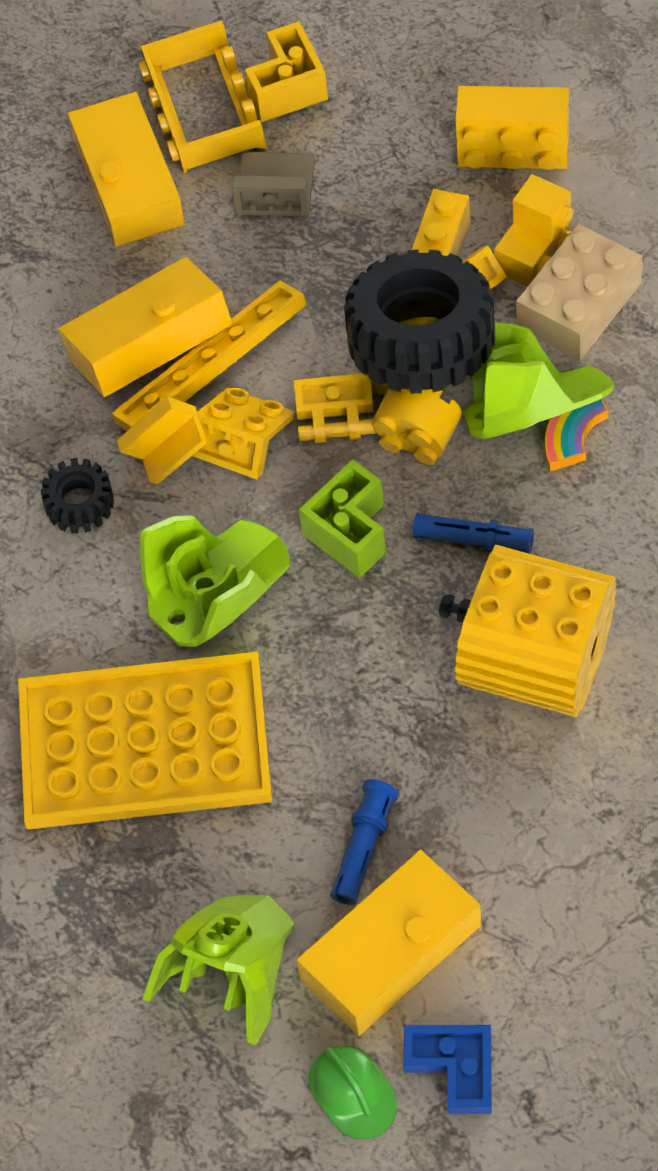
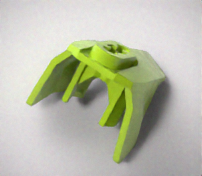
M495 323V345L492 347L489 359L472 376L473 401L463 412L471 436L476 439H488L531 427L540 421L598 401L609 395L615 389L614 382L604 372L590 365L564 373L559 372L537 341L531 329L515 324Z
M193 515L172 516L145 528L140 533L142 581L148 594L150 620L178 646L197 647L213 638L255 603L291 566L287 547L277 534L262 525L242 519L218 536L213 535L202 526ZM177 620L183 621V623L178 625L172 624Z
M269 895L225 896L211 903L187 919L177 929L173 939L159 952L142 1000L149 1003L171 976L183 970L179 991L185 993L191 983V979L204 976L207 965L225 971L229 982V989L223 1009L230 1011L233 1008L242 1006L246 1002L247 1043L253 1046L257 1045L272 1018L271 1003L285 940L294 931L295 923L285 910Z

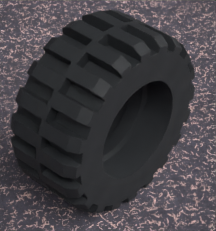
M418 249L408 250L407 254L399 256L397 253L388 255L385 261L381 263L377 260L369 265L367 273L362 271L347 291L344 312L351 359L355 361V366L365 376L368 375L370 380L380 386L385 383L390 390L401 392V389H408L410 393L422 394V390L432 389L433 392L442 391L446 385L452 384L454 387L463 383L467 375L472 377L480 370L482 364L489 359L492 353V347L495 345L492 290L486 277L470 262L462 263V259L459 256L451 253L445 256L438 250L419 253ZM417 317H433L440 319L436 322L424 325H407L400 323L402 321Z

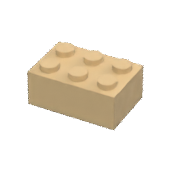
M578 223L516 300L517 325L531 329L537 339L581 361L641 284L642 255Z

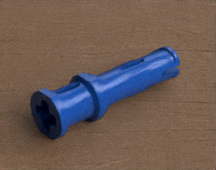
M368 779L363 783L362 791L365 792L359 810L355 811L351 817L354 831L343 857L336 882L330 893V897L339 903L347 905L349 903L351 905L356 904L378 836L383 835L387 831L388 822L386 818L392 802L398 799L399 791L384 781Z

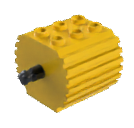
M495 545L493 551L488 556L472 600L464 598L460 604L454 603V595L447 594L440 602L439 615L441 617L448 618L451 613L457 614L456 620L463 623L455 662H457L455 666L457 684L578 717L580 710L583 711L607 644L608 632L613 618L612 613L615 607L616 578Z

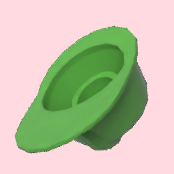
M330 1046L314 1060L309 1071V1087L314 1098L340 1132L354 1139H372L382 1135L392 1125L397 1113L396 1095L388 1080L368 1054L362 1049L352 1046H336L333 1048Z

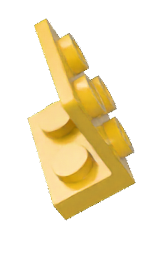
M226 388L197 412L206 438V444L192 456L257 480L264 472L269 440L293 420L295 412L283 407L277 401L262 400L251 396L244 389Z

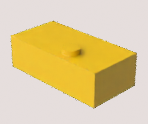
M137 92L68 112L74 143L115 247L185 225L180 196Z
M184 257L64 324L58 330L70 362L105 398L232 326L233 323L222 290L193 262Z
M420 849L297 959L300 980L359 1037L481 926L480 903Z

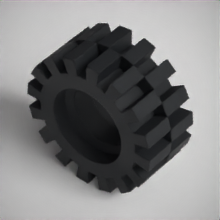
M77 458L70 459L71 465L67 467L64 461L58 463L59 471L57 472L51 468L48 471L49 479L44 477L42 481L43 489H41V496L46 514L49 516L50 522L54 526L58 523L59 529L64 532L68 526H70L71 533L78 534L79 527H84L85 533L92 531L90 524L94 523L97 528L103 525L102 517L108 519L111 515L110 508H114V496L108 474L105 470L102 472L101 465L98 463L91 466L89 459H83L82 465L78 464ZM76 488H87L92 491L91 497L82 503L70 504L63 500L67 492Z

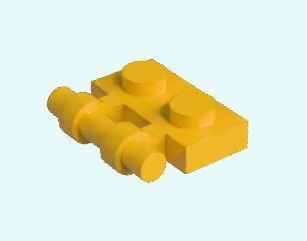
M363 373L294 380L297 420L313 419V425L298 426L299 442L315 440V444L327 443L326 439L349 436L350 440L361 439V435L376 434L372 426L373 419L359 420V414L374 412L371 380L368 375L365 376ZM347 415L348 421L325 424L324 417Z

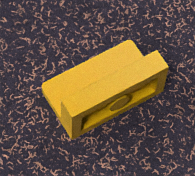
M167 396L118 438L117 443L121 453L143 460L149 482L158 485L206 444V438L196 407Z

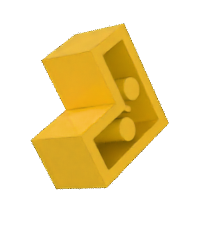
M300 21L266 32L270 61L245 69L249 99H252L261 123L328 100L325 70Z
M533 174L522 186L513 199V224L494 249V256L507 278L528 287L572 232L571 220L574 210L571 208V191Z

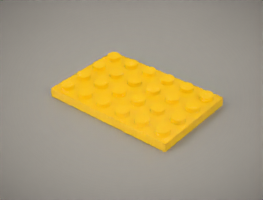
M258 651L18 678L24 823L27 830L273 802Z

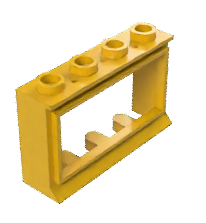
M222 20L141 46L144 61L138 62L144 83L149 81L152 83L153 87L147 88L154 109L161 108L162 113L157 114L163 135L170 134L172 140L166 141L173 162L180 161L184 174L188 173L187 169L253 148L267 150L261 121L257 120L253 101L251 98H248L242 73L238 71L232 46L229 47ZM215 55L241 126L187 143L161 71Z

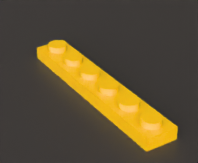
M279 280L231 318L232 326L198 344L112 412L115 423L128 431L167 396L186 402L307 305L304 294Z

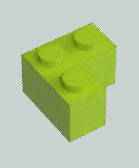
M352 459L299 509L302 535L359 579L386 554L384 528L371 519L384 506L382 480Z

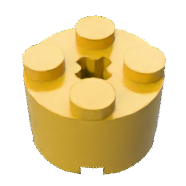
M388 389L372 420V426L381 437L379 444L382 448L391 453H399L401 449L411 452L419 462L432 466L442 456L462 416L461 408L453 399H451L449 404L442 400L440 396L443 391L433 392L432 389L422 390V394L410 393L408 389H401V392Z

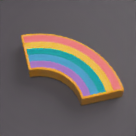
M603 398L550 418L545 433V457L550 472L586 461L584 443L588 433L595 425L608 419L609 411Z

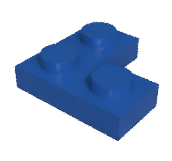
M404 1025V1073L447 1072L448 1114H492L491 1025Z

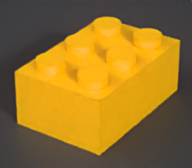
M458 86L456 107L458 167L567 169L569 88Z

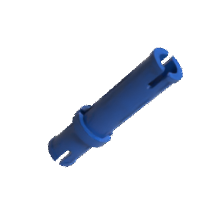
M417 512L413 524V537L486 547V551L489 552L493 551L495 545L530 554L533 547L534 529L503 526L496 520L482 523L425 515Z

